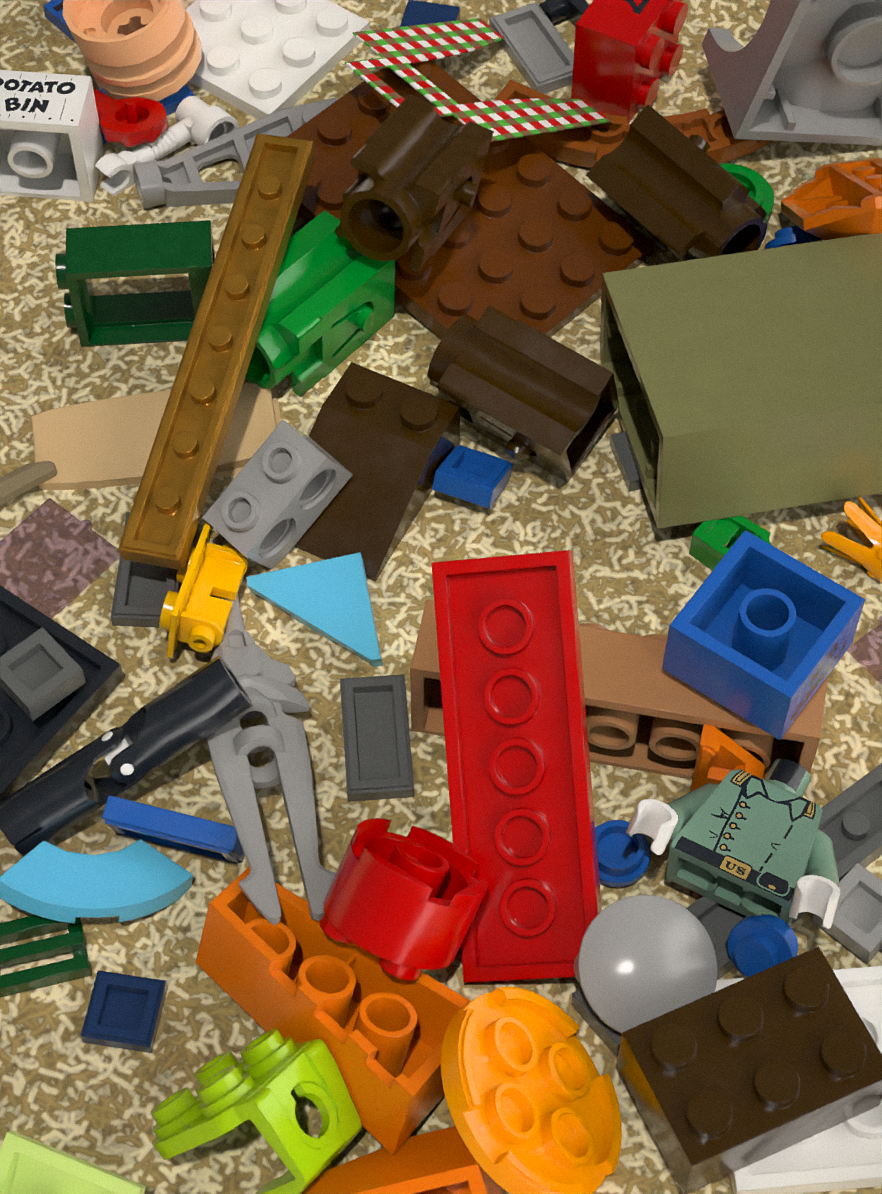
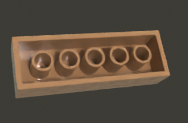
M426 600L410 666L411 731L445 737L434 601ZM595 623L579 624L590 762L692 780L703 725L708 724L718 728L765 765L763 780L766 778L774 761L780 758L800 764L810 774L821 738L828 677L782 739L778 740L663 670L667 636L661 634L640 636L610 631L606 627Z

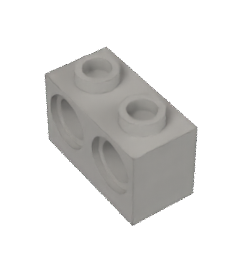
M282 420L202 518L245 557L273 569L287 556L353 474L309 436Z

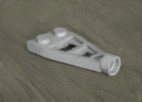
M337 97L282 109L164 161L151 160L133 164L134 181L139 197L142 196L143 199L141 200L143 209L164 204L166 207L234 203L241 180L202 182L198 172L199 169L209 164L232 158L237 160L243 175L257 133L287 137L337 101Z

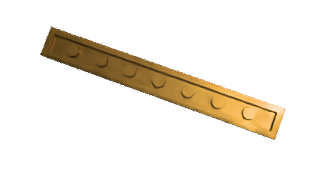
M256 134L118 548L123 560L184 570L316 157L313 141Z

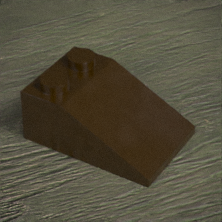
M351 362L322 405L309 437L353 475L294 547L324 560L360 552L364 561L366 577L376 582L432 492L435 471L457 445H460V406Z

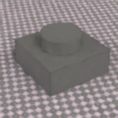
M43 627L0 657V686L32 721L86 683L82 668Z

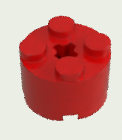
M381 818L367 819L357 825L323 901L324 913L319 922L320 928L333 939L344 943H355L366 951L378 956L379 965L386 972L397 978L416 980L422 969L436 970L449 966L454 961L489 885L487 877L477 881L474 874L479 866L478 863L458 846L428 830L412 825L406 837L387 832L392 820Z

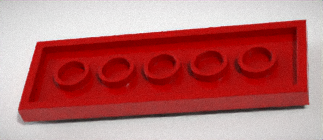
M563 550L431 562L452 839L454 845L461 848L478 863L479 866L474 874L475 879L479 881L487 877L489 883L461 944L463 982L575 977L573 965L575 957L579 952L582 938L592 920L602 911L573 551Z

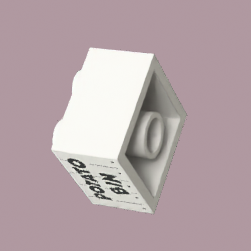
M0 70V195L93 202L100 170L95 165L104 156L105 151L91 76Z

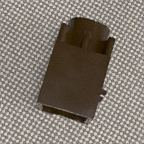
M409 94L351 159V165L358 169L359 172L357 180L343 194L345 202L340 210V224L335 228V234L340 238L345 237L355 250L367 258L381 262L396 260L412 248L413 252L409 266L413 271H419L426 261L434 256L473 208L494 131L471 121L461 125L448 123L438 115L432 104Z
M648 104L630 124L629 131L622 143L614 151L603 155L586 174L617 207L680 262L755 251L760 248L765 238L767 223L763 219L767 215L766 211L748 195L749 191L741 182L706 153L711 146L699 135L686 137Z
M490 305L486 308L479 321L466 314L459 317L450 326L434 352L427 373L430 384L438 388L439 393L448 398L449 402L460 406V421L504 447L505 452L516 460L526 459L567 483L577 472L619 406L613 372Z

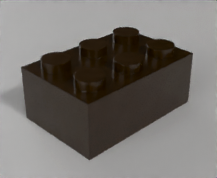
M819 946L622 1032L617 1066L683 1194L690 1193L879 1106L882 1100V1053Z

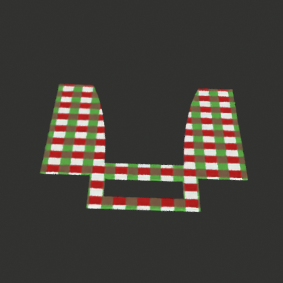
M480 18L353 32L354 36L381 58L344 63L393 105L398 107L405 99L370 71L373 69L390 68L437 106L434 109L440 117L454 116L462 124L471 121L494 131L491 142L612 122V120L584 99L532 98L458 104L410 65V63L467 53L504 39L502 35Z

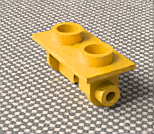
M204 524L197 546H191L184 570H178L177 582L182 583L179 593L169 590L162 607L159 628L169 630L166 657L173 658L179 641L188 643L190 648L201 653L211 651L213 647L218 646L222 642L233 602L212 597V595L235 601L243 576L248 568L246 557L231 543L224 544L223 546L209 543L210 524Z

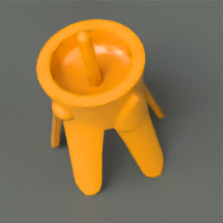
M860 496L857 497V500L862 509L851 501H846L843 509L849 518L846 521L857 532L865 546L836 532L825 531L821 534V539L839 551L824 545L821 547L862 565L867 569V574L871 578H876L882 583V521Z

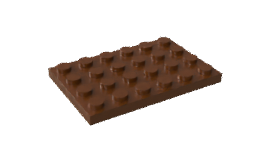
M432 60L410 63L413 68L458 104L482 102ZM381 68L374 73L404 99L410 94L437 107L390 68ZM366 81L360 83L287 136L288 138L313 141L316 150V157L297 213L307 223L324 210L340 220V210L345 202L343 194L357 180L359 172L358 169L351 165V159L365 145L366 140L397 108ZM454 116L441 117L448 123L462 124ZM526 137L493 141L490 143L473 208L434 256L430 257L419 271H413L409 266L413 252L412 248L395 260V300L441 340L450 326L459 317L467 314L479 321L489 305L551 338L601 297L602 273L637 268L653 254L655 244Z

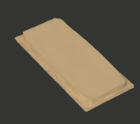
M243 383L213 479L237 476L281 422L276 386L271 389H263L255 383ZM171 390L90 401L44 411L32 416L35 463L51 461L57 469L55 477L38 485V487L43 490H77L140 484Z

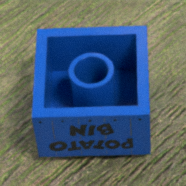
M745 530L669 625L662 669L778 740H781L851 646L865 599Z

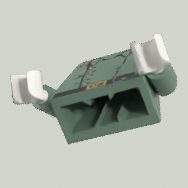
M780 758L774 761L764 780L746 771L737 769L730 771L720 784L707 783L667 804L655 799H645L638 804L626 834L632 837L636 833H642L653 838L650 850L657 855H661L668 842L673 839L669 849L667 879L747 917L763 914L773 915L791 926L792 919H797L798 913L809 912L822 918V927L830 929L840 897L832 840L828 835L818 829L823 810L816 803L802 797L811 781V777L808 771L800 764Z

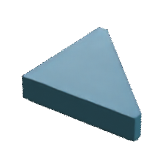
M360 552L246 577L247 585L252 594L258 595L290 614L293 619L331 642H336L366 660L371 666H383L364 561Z

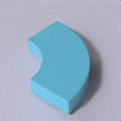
M142 839L120 851L97 855L67 852L43 841L0 876V898L25 912L60 922L75 923L76 917L102 918L118 916V922H123L150 915L179 900L191 888L193 874Z

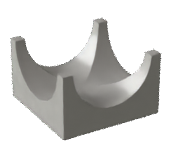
M771 0L759 30L745 47L737 42L729 29L708 28L702 42V47L734 139L882 146V0Z

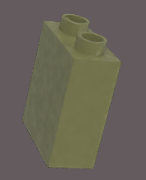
M882 233L864 234L602 273L600 362L602 367L614 373L619 400L616 412L623 432L625 431L633 460L658 529L882 493Z

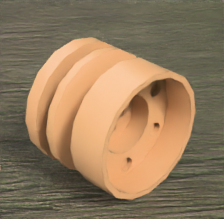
M63 0V18L98 87L107 96L115 100L144 97L160 101L178 92L193 77L201 61V40L193 26L191 17L185 9L183 0Z

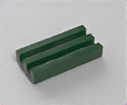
M37 915L0 923V945L67 929L69 931L66 934L0 949V968L73 952L72 959L0 975V998L92 976L81 917H76L75 923L55 921Z

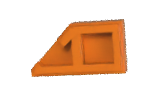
M703 725L690 792L707 783L720 784L730 771L737 769L763 779L765 765L715 726Z

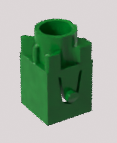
M325 210L289 238L245 378L263 389H271L286 376L290 375L294 393L299 397L305 394L394 317L395 260L381 262L367 258L355 250L345 237L340 238L335 234V228L340 224V220Z

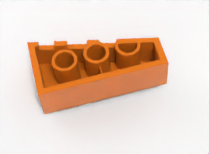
M249 866L209 903L195 963L266 1032L277 1028L283 1038L291 1036L295 1043L301 1042V1044L314 1039L322 1040L337 1063L362 1126L394 1155L445 1095L441 1077L443 1038L453 1016L470 1000L422 971L416 980H404L389 974L379 965L378 956L366 951L355 943H344L324 933L320 928V920L316 921L311 918L307 901L276 882L275 886L281 909V919L278 924H271L239 888V882L250 873Z

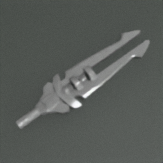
M212 595V597L232 601L233 604L222 642L214 651L211 660L220 656L226 662L243 686L253 705L205 738L218 784L240 845L250 866V873L239 882V888L271 924L276 925L280 922L281 909L254 789H265L280 784L310 916L312 919L319 921L324 913L323 901L336 873L323 867L318 858V835L312 772L304 723L284 713L307 712L310 706L304 694L293 688L296 677L289 665L271 659L255 643L250 633L245 631L238 596L233 601ZM264 714L265 725H257L242 730L240 719L251 720ZM272 749L274 759L269 765L258 768L249 764L247 758L249 753H258Z

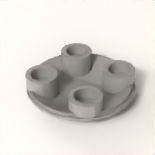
M653 895L630 896L618 900L603 909L586 929L573 965L575 977L580 983L583 994L592 1010L605 1024L621 1034L624 1031L715 992L718 974L715 949L701 922L680 904L667 898Z

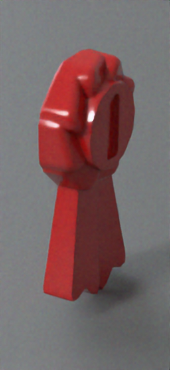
M93 88L100 129L105 135L107 142H118L126 147L153 143L161 133L167 130V113L159 101L144 97L115 100Z

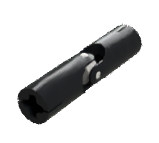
M217 656L141 707L130 716L125 724L105 732L0 802L1 831L22 856L27 855L43 841L51 842L107 803L109 795L117 797L143 779L151 769L162 766L252 707L249 696L230 667L220 656ZM103 756L109 765V771L112 776L95 778L87 775L95 761Z

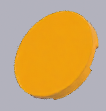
M508 986L499 987L465 1004L456 1012L446 1029L441 1049V1077L446 1102L453 1122L464 1144L477 1163L499 1186L510 1194H592L600 1187L606 1176L614 1173L621 1151V1114L609 1073L599 1075L588 1052L575 1036L580 1026L566 1012L535 992Z

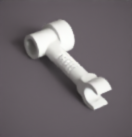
M189 96L177 107L175 114L177 123L161 133L155 142L142 144L132 151H121L118 154L110 153L103 156L96 163L95 167L110 178L104 180L100 185L112 196H116L133 185V164L151 160L159 161L188 142L192 145L206 144L212 139L238 129L239 123L218 106L210 107L197 96Z

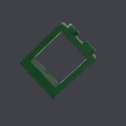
M211 220L66 228V253L56 254L55 257L56 279L59 290L69 289V292L64 293L67 328L77 327L81 347L188 341L215 260ZM188 273L191 290L95 296L92 279Z

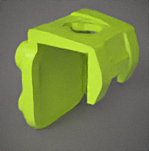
M277 1028L265 1032L246 1045L240 1051L241 1059L236 1060L231 1050H227L200 1067L194 1073L195 1078L200 1084L195 1091L198 1095L197 1097H194L189 1088L185 1087L167 1097L150 1112L157 1123L152 1129L156 1135L152 1145L159 1152L163 1160L218 1138L250 1119L288 1168L281 1177L265 1183L255 1194H301L330 1162L344 1151L362 1127L360 1117L337 1063L326 1044L320 1039H314L302 1044L301 1042L295 1043L291 1036L283 1038ZM293 1089L299 1097H306L312 1100L318 1107L322 1119V1128L317 1138L305 1134L296 1120V1101L291 1095Z

